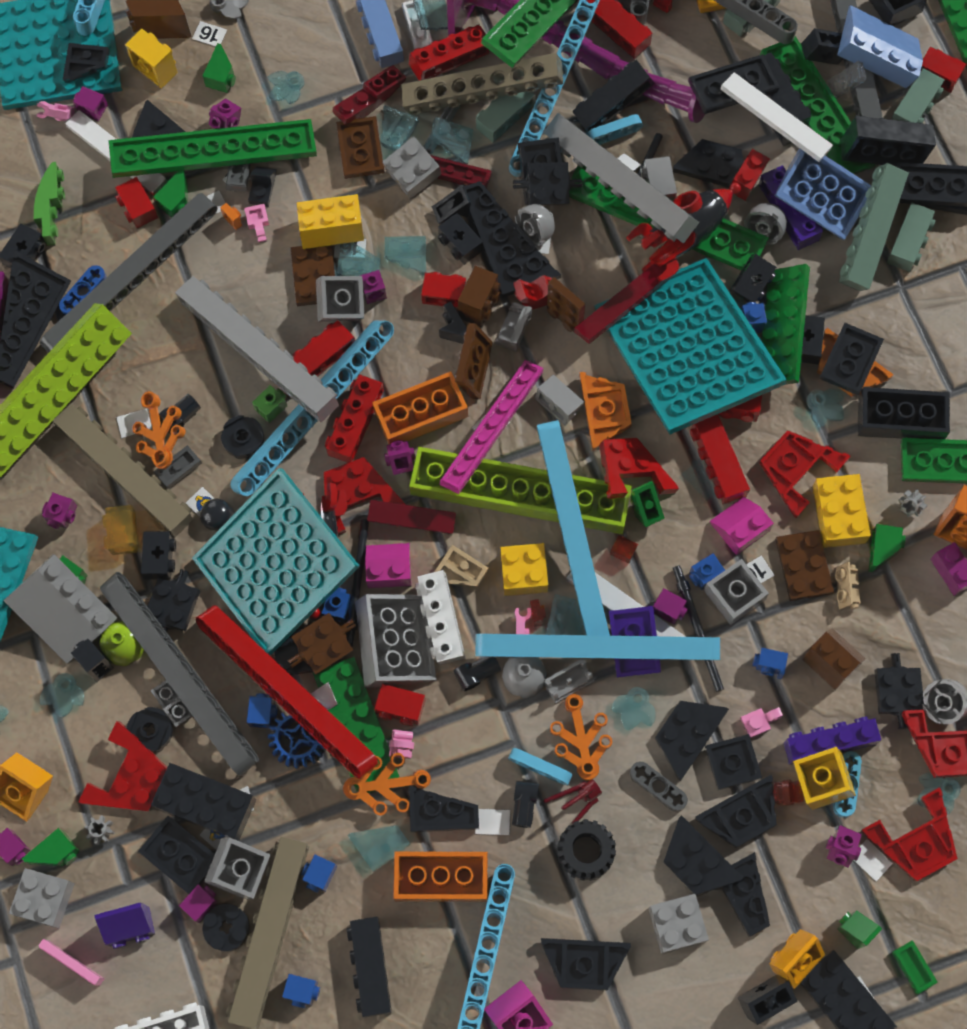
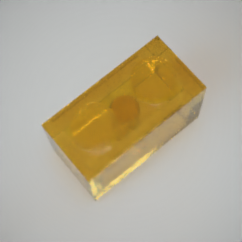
M132 505L105 508L106 515L102 517L103 526L107 530V536H104L105 549H108L112 555L138 552L136 511Z

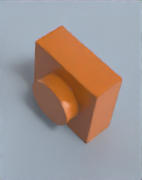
M227 203L220 207L223 218L235 230L239 229L242 226L240 212L235 207L231 208Z

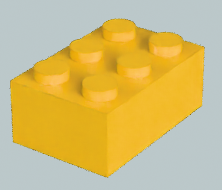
M358 194L297 202L299 232L303 249L364 241Z
M860 474L816 478L812 488L823 548L866 544L871 534Z

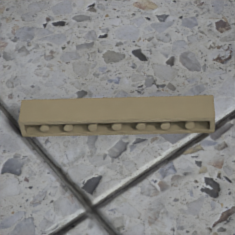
M71 403L53 420L56 427L167 531H170L171 535L175 538L193 521L190 514L192 510L184 502L179 504L175 500L177 496L169 488L164 490L160 486L162 482L155 475L149 476L145 472L147 470L140 461L135 463L131 459V453L126 448L122 447L120 449L116 445L118 442L111 434L105 435L101 431L103 428L97 421L93 420L91 422L83 408L80 406L76 408Z
M280 837L279 842L276 841L272 852V855H275L273 865L269 864L266 872V878H269L266 887L262 888L259 900L262 901L260 910H256L253 923L256 925L254 932L249 933L246 946L249 947L247 956H243L240 963V970L243 971L240 980L237 979L234 984L233 993L236 995L234 1002L230 1003L227 1009L226 1017L229 1018L228 1023L250 1029H259L310 847L307 843Z

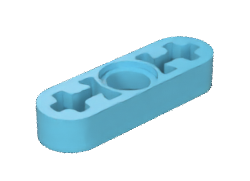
M634 114L593 128L586 134L601 145L639 131L643 127V123L639 115Z
M512 748L508 757L510 761L568 786L572 778L570 772L517 748Z
M853 751L844 753L843 757L844 760L852 757V761L856 762L851 767V772L849 773L854 784L853 788L856 796L847 799L846 805L850 809L845 813L839 807L844 800L833 804L835 814L841 818L851 816L856 809L862 760L859 754Z

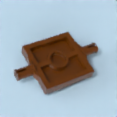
M327 613L291 637L297 646L298 654L287 661L289 664L292 663V668L304 661L311 667L314 674L319 673L353 651L347 641L346 633L356 628L355 623L352 624L353 620L350 619L340 626L334 621L330 613Z

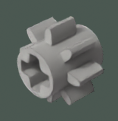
M907 490L904 496L898 500L902 503L900 511L906 513L907 517L911 514H915L918 517L922 510L927 507L924 503L926 496H923L918 490L913 493Z
M103 815L100 816L99 820L91 817L90 825L84 827L89 830L86 838L90 840L95 837L94 843L96 845H99L100 840L108 843L109 835L115 834V832L110 830L113 822L107 821L104 823L105 817ZM98 826L103 827V828L101 829L102 833H101L100 835L97 833V832H98V829H97Z

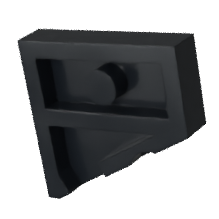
M69 43L63 81L69 83L106 70L110 52L109 48Z

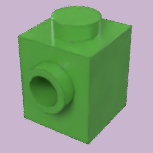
M270 385L252 404L255 411L270 423L287 407L286 395L279 388L275 390Z

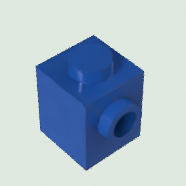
M746 303L742 306L741 311L754 331L762 333L767 324L764 304Z
M713 553L691 566L689 577L695 586H699L703 590L706 583L724 572L725 569Z
M257 693L256 696H250L247 715L249 727L270 728L273 718H277L278 705L275 704L273 698L269 697L270 695Z
M314 854L311 863H306L301 874L304 876L303 881L307 883L306 888L316 893H319V890L326 892L337 869V865Z
M288 974L282 997L292 1000L291 1005L305 1008L306 1004L312 1005L313 1001L318 1000L320 987L317 986L318 982L315 980Z

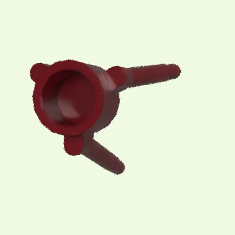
M591 779L587 783L583 781L574 787L544 799L543 802L548 803L579 790V795L561 807L562 810H565L581 799L584 802L589 801L572 821L573 824L579 821L599 801L597 797L602 794V791L597 783Z

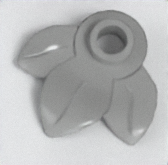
M210 0V7L215 12H221L226 18L237 19L242 16L240 10L247 5L249 0Z

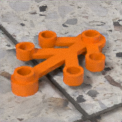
M147 391L141 397V404L149 409L153 431L141 422H135L132 431L139 436H145L154 441L156 450L151 448L149 443L139 441L136 444V451L152 457V462L157 468L166 469L172 463L173 454L171 451L177 439L185 436V428L180 425H174L171 428V435L166 444L164 439L173 421L181 417L182 411L176 406H170L161 425L158 411L161 400L157 394Z
M571 694L565 700V708L568 712L572 713L576 736L564 729L563 724L559 721L551 724L550 732L552 735L559 736L578 748L581 758L569 752L567 745L564 743L557 744L554 752L557 757L564 758L575 765L577 773L582 779L591 780L597 777L599 773L598 761L606 749L612 746L613 741L609 735H602L599 739V746L591 757L588 747L600 729L606 726L608 718L604 713L596 714L593 725L585 734L580 711L583 707V700L579 695ZM572 699H576L578 701V705L572 706L570 704V701ZM603 717L605 722L600 724L597 722V718ZM559 725L561 727V731L554 732L552 729L553 726ZM607 738L610 744L605 746L601 743V740ZM559 747H564L566 752L564 754H559L557 752V749ZM591 765L592 771L586 772L584 766Z
M396 752L390 756V761L375 781L366 782L373 770H377L382 766V760L378 756L376 758L379 764L361 779L350 777L344 782L343 792L347 798L363 800L373 808L375 814L381 816L387 812V805L382 801H376L366 791H378L392 802L398 811L406 812L410 807L409 801L405 798H400L389 788L409 785L425 788L430 784L431 776L427 771L419 769L412 776L388 779L394 770L402 766L405 761L404 756ZM396 755L401 757V761L398 764H395L393 761ZM424 775L426 777L424 783H419V776ZM354 784L359 786V790L356 793L351 791V787ZM401 801L406 802L404 809H400L398 806ZM382 804L384 806L382 812L376 811L377 805Z

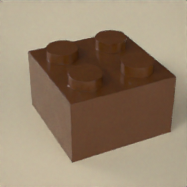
M476 265L474 266L458 299V312L462 320L476 323L480 327L483 326L484 321L488 322L492 314L491 307L493 303L497 304L500 297V292H498L500 288L498 274Z

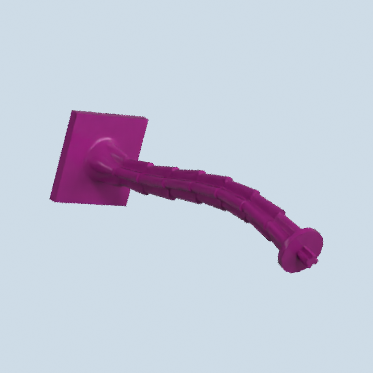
M447 0L448 36L461 31L476 6L495 12L498 10L506 15L520 0ZM559 20L542 39L550 45L553 44L559 48L568 27L564 25L565 22ZM576 33L569 34L572 40L579 39ZM585 36L575 57L576 62L583 63L605 79L618 75L628 64V62L619 59V56L593 44L592 40ZM564 52L571 57V54L569 52ZM645 70L655 84L642 95L663 105L669 104L688 112V118L691 122L699 123L704 118L705 114L691 87L677 84L676 81L650 74L648 70Z

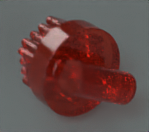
M791 779L774 783V798L778 805L785 804L788 806L794 805V802H804L800 781L792 782Z

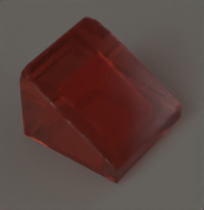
M619 535L610 551V555L630 564L639 544Z

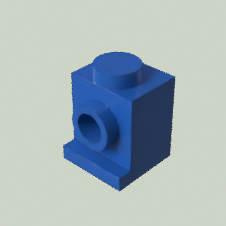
M339 587L325 601L322 616L330 613L334 621L345 623L350 604V594L346 593V589ZM333 600H340L338 605L332 604Z
M761 648L759 654L755 653L752 666L756 667V670H760L761 674L768 676L778 674L777 679H782L785 674L788 653Z

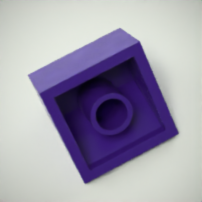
M141 902L94 915L105 945L112 946L113 949L127 946L126 942L135 940L136 943L147 941L150 939V935L155 934L150 907Z

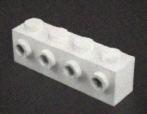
M441 570L418 576L419 583H416L415 586L418 596H422L424 603L420 607L423 617H427L428 621L425 629L428 639L432 638L433 647H430L433 660H437V663L441 665L465 659V652L446 573Z
M191 1003L183 1006L182 1011L175 1013L174 1010L160 1013V1018L151 1020V1017L137 1020V1025L128 1027V1024L114 1029H209L204 1006H197V1003Z

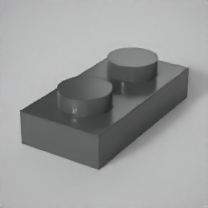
M187 445L173 456L172 463L168 468H157L154 473L166 488L170 489L202 464V462Z

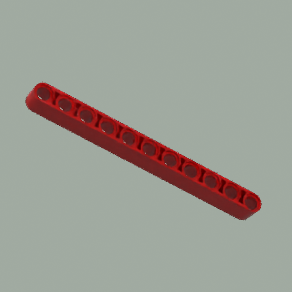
M213 605L196 617L198 627L353 776L361 779L378 765L376 756L219 607Z

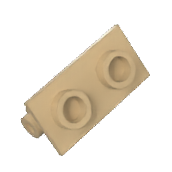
M846 562L836 567L835 573L839 610L849 606L850 609H858L859 604H861L859 589L852 588V585H859L858 569L856 565H850V562Z

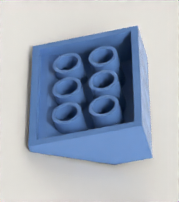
M851 5L849 6L837 55L907 88L920 76L923 58L919 39Z
M799 149L791 161L775 196L837 237L845 240L859 217L861 209L865 206L867 200L866 193L871 185L827 156H824L818 162L802 149Z

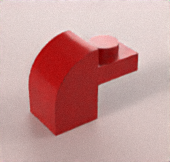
M542 275L531 283L520 279L513 283L516 290V298L522 305L532 307V310L546 306L548 282L552 278Z

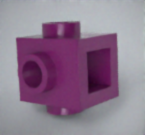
M225 98L217 105L211 107L209 111V125L215 129L237 127L242 108Z
M394 441L390 445H386L388 453L384 454L386 465L391 466L393 475L413 471L412 461L416 459L414 448H409L407 441Z
M52 492L49 501L42 508V516L47 521L48 526L55 529L60 527L67 529L69 523L71 524L75 519L77 505L73 499Z
M839 825L834 836L830 835L827 841L826 849H829L826 859L849 868L852 861H857L861 853V848L858 847L861 834Z

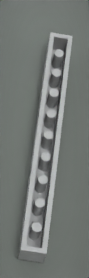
M557 113L543 132L549 139L559 137V143L562 147L560 151L568 158L572 155L574 157L572 161L581 168L585 165L587 167L585 171L594 178L596 176L600 177L598 182L606 188L611 186V192L621 199L624 196L626 198L624 203L632 209L635 207L639 208L637 213L646 220L649 217L653 219L651 224L660 231L664 228L666 230L664 234L672 241L678 239L684 243L699 224L696 219L561 114Z
M192 276L175 292L182 305L320 423L339 406L336 399L337 394L332 388H325L322 385V381L315 374L311 376L301 362L297 364L293 361L294 358L288 351L280 350L279 345L274 339H267L265 333L258 326L254 328L251 325V321L244 314L240 316L231 303L226 304L217 291L212 292L209 290L210 287L204 280L201 279L199 281Z

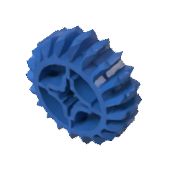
M282 712L281 715L284 719L281 721L279 718H275L274 721L278 726H270V730L275 732V734L268 735L270 740H275L268 744L270 748H276L272 752L273 756L280 755L278 757L280 763L286 759L285 765L287 767H290L294 761L295 769L299 768L300 762H302L304 768L308 767V760L315 764L314 756L317 755L319 758H322L323 755L319 750L326 749L317 740L307 736V731L300 724L295 729H287L288 725L297 721L291 715L287 716L285 712ZM300 733H302L301 735L303 738H305V740L299 739L296 742V740L292 736H299ZM281 736H285L286 739L291 741L289 753L282 748ZM312 746L308 752L296 755L302 747Z

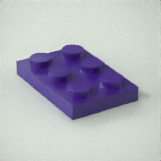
M653 606L609 611L611 636H657ZM614 658L617 678L661 673L660 659Z

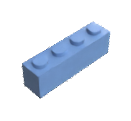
M355 1L358 12L363 14V17H361L364 29L368 28L369 31L367 33L369 44L374 45L375 49L372 52L375 61H379L381 68L404 62L403 49L386 1Z

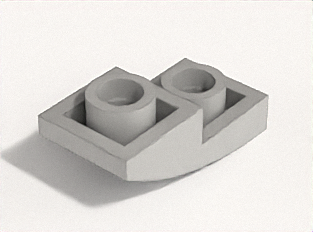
M167 680L151 690L175 727L192 716Z

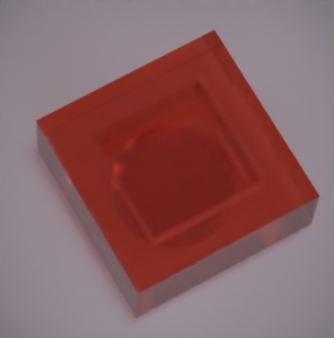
M539 599L530 600L534 627L542 626L543 618H546L544 605L539 604Z

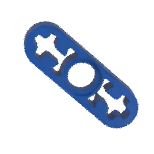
M97 265L89 267L61 299L59 307L63 315L72 310L71 308L67 309L66 305H73L75 307L107 277L102 267ZM93 274H95V275H98V274H99L100 277H99V278H97V277L93 278L92 275H93ZM87 287L89 290L86 295H78L80 288Z

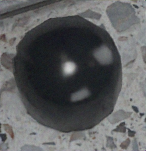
M214 498L204 503L200 510V520L207 529L218 531L235 512L229 503L222 499Z

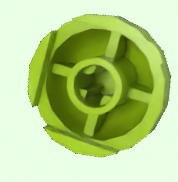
M123 621L112 623L100 636L99 645L101 652L114 665H130L129 663L141 658L144 652L140 643Z

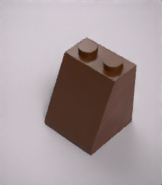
M178 0L125 1L128 7L125 12L133 33L138 32L142 28L147 33L151 32L157 39L192 37L185 13Z
M832 628L826 631L811 646L802 660L836 690L866 658Z

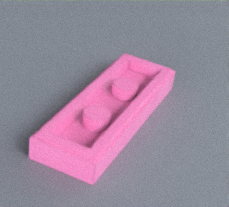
M43 939L38 945L40 949L91 984L100 986L104 981L102 976L49 940Z

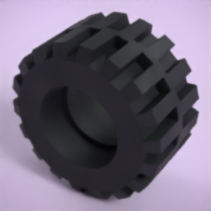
M583 819L581 822L576 821L571 826L569 825L560 836L557 849L560 865L562 864L563 870L571 874L573 878L577 877L582 881L600 878L610 869L616 855L615 840L612 838V833L607 831V827L603 824L601 826L598 824V821L593 820L591 822L588 819ZM589 837L598 843L600 855L596 861L582 863L575 858L573 845L579 838Z

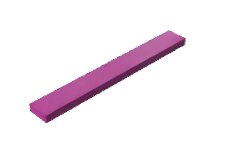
M524 360L440 480L441 486L460 494L536 384L544 368Z

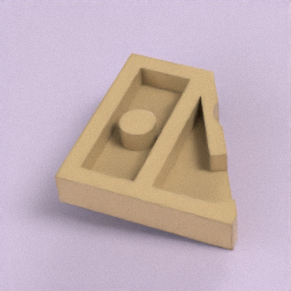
M452 545L435 572L443 570L450 585L478 587L489 568Z

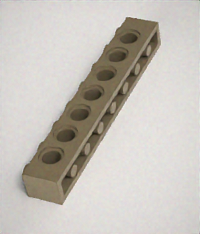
M557 53L520 60L514 68L503 63L401 84L403 108L409 114L419 115L425 111H439L445 107L455 108L465 103L475 104L485 99L495 100L500 96H515L521 92H535L541 88H555L557 85L563 84L562 61ZM540 72H543L541 76L537 77Z

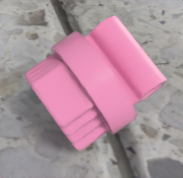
M393 730L392 740H389V756L397 752L401 753L404 759H411L412 750H414V742H412L413 732Z

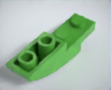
M52 162L44 173L37 189L34 203L33 219L38 228H42V237L47 246L56 245L55 237H58V228L55 225V219L58 218L57 208H62V200L65 199L64 188L61 187V182L64 181V173L62 169H59L56 162Z

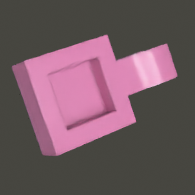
M45 101L37 104L38 107H42L45 111L44 113L39 112L37 114L39 118L49 116L54 117L57 121H67L75 114V107L57 103L52 105Z
M260 204L244 208L249 230L255 228L259 243L267 241L263 227L269 225L265 205Z
M519 608L515 609L516 634H529V628H525V623L531 618L532 612L530 608L527 609V615L524 617L519 615Z
M779 707L766 714L760 708L741 716L740 719L747 734H749L750 738H753L771 730L769 723L782 718L783 714Z

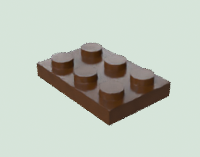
M376 116L354 119L347 125L342 121L336 122L344 178L385 173Z
M332 245L303 249L302 246L291 247L297 307L317 304L316 280L321 276H335Z
M555 277L548 282L547 312L552 318L559 319L567 331L574 332V328L584 320L585 303Z
M468 323L467 330L464 333V343L459 354L460 361L458 370L455 372V382L472 399H481L493 342L476 323Z
M819 530L776 537V545L789 601L834 593Z

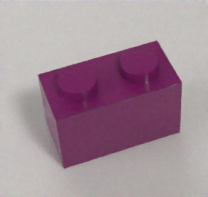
M954 542L937 551L930 560L953 596H956L967 590V560Z

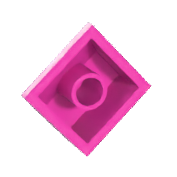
M742 497L710 520V524L735 555H738L770 532L774 524L759 505L745 497Z
M410 543L366 545L365 566L368 588L412 586Z
M522 980L485 1007V1012L497 1029H548L553 1025Z

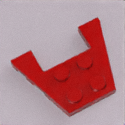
M787 430L760 460L759 464L793 516L797 518L810 502L793 489L794 486L819 459L838 472L851 456L844 452L842 454L834 451L829 446L824 447L814 443L811 439Z
M638 438L608 439L600 443L602 467H605L606 471L604 480L605 484H608V491L606 492L608 499L624 498L628 492L622 481L623 478L650 476L660 495L675 494L678 491V485Z
M364 457L324 472L325 496H327V484H336L337 498L338 490H345L347 508L381 496L384 502L405 505L403 500ZM336 517L338 535L345 533L346 530L341 517Z
M906 710L901 713L933 778L967 776V730L929 733L924 710Z
M116 721L108 740L128 749V753L109 792L91 783H87L78 802L150 811L152 808L151 803L167 766L153 752L147 749L122 722Z
M940 787L921 797L933 819L892 841L881 820L861 830L870 841L915 881L958 859Z

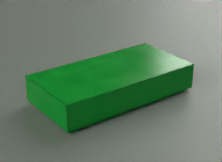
M913 940L891 952L916 994L938 983Z

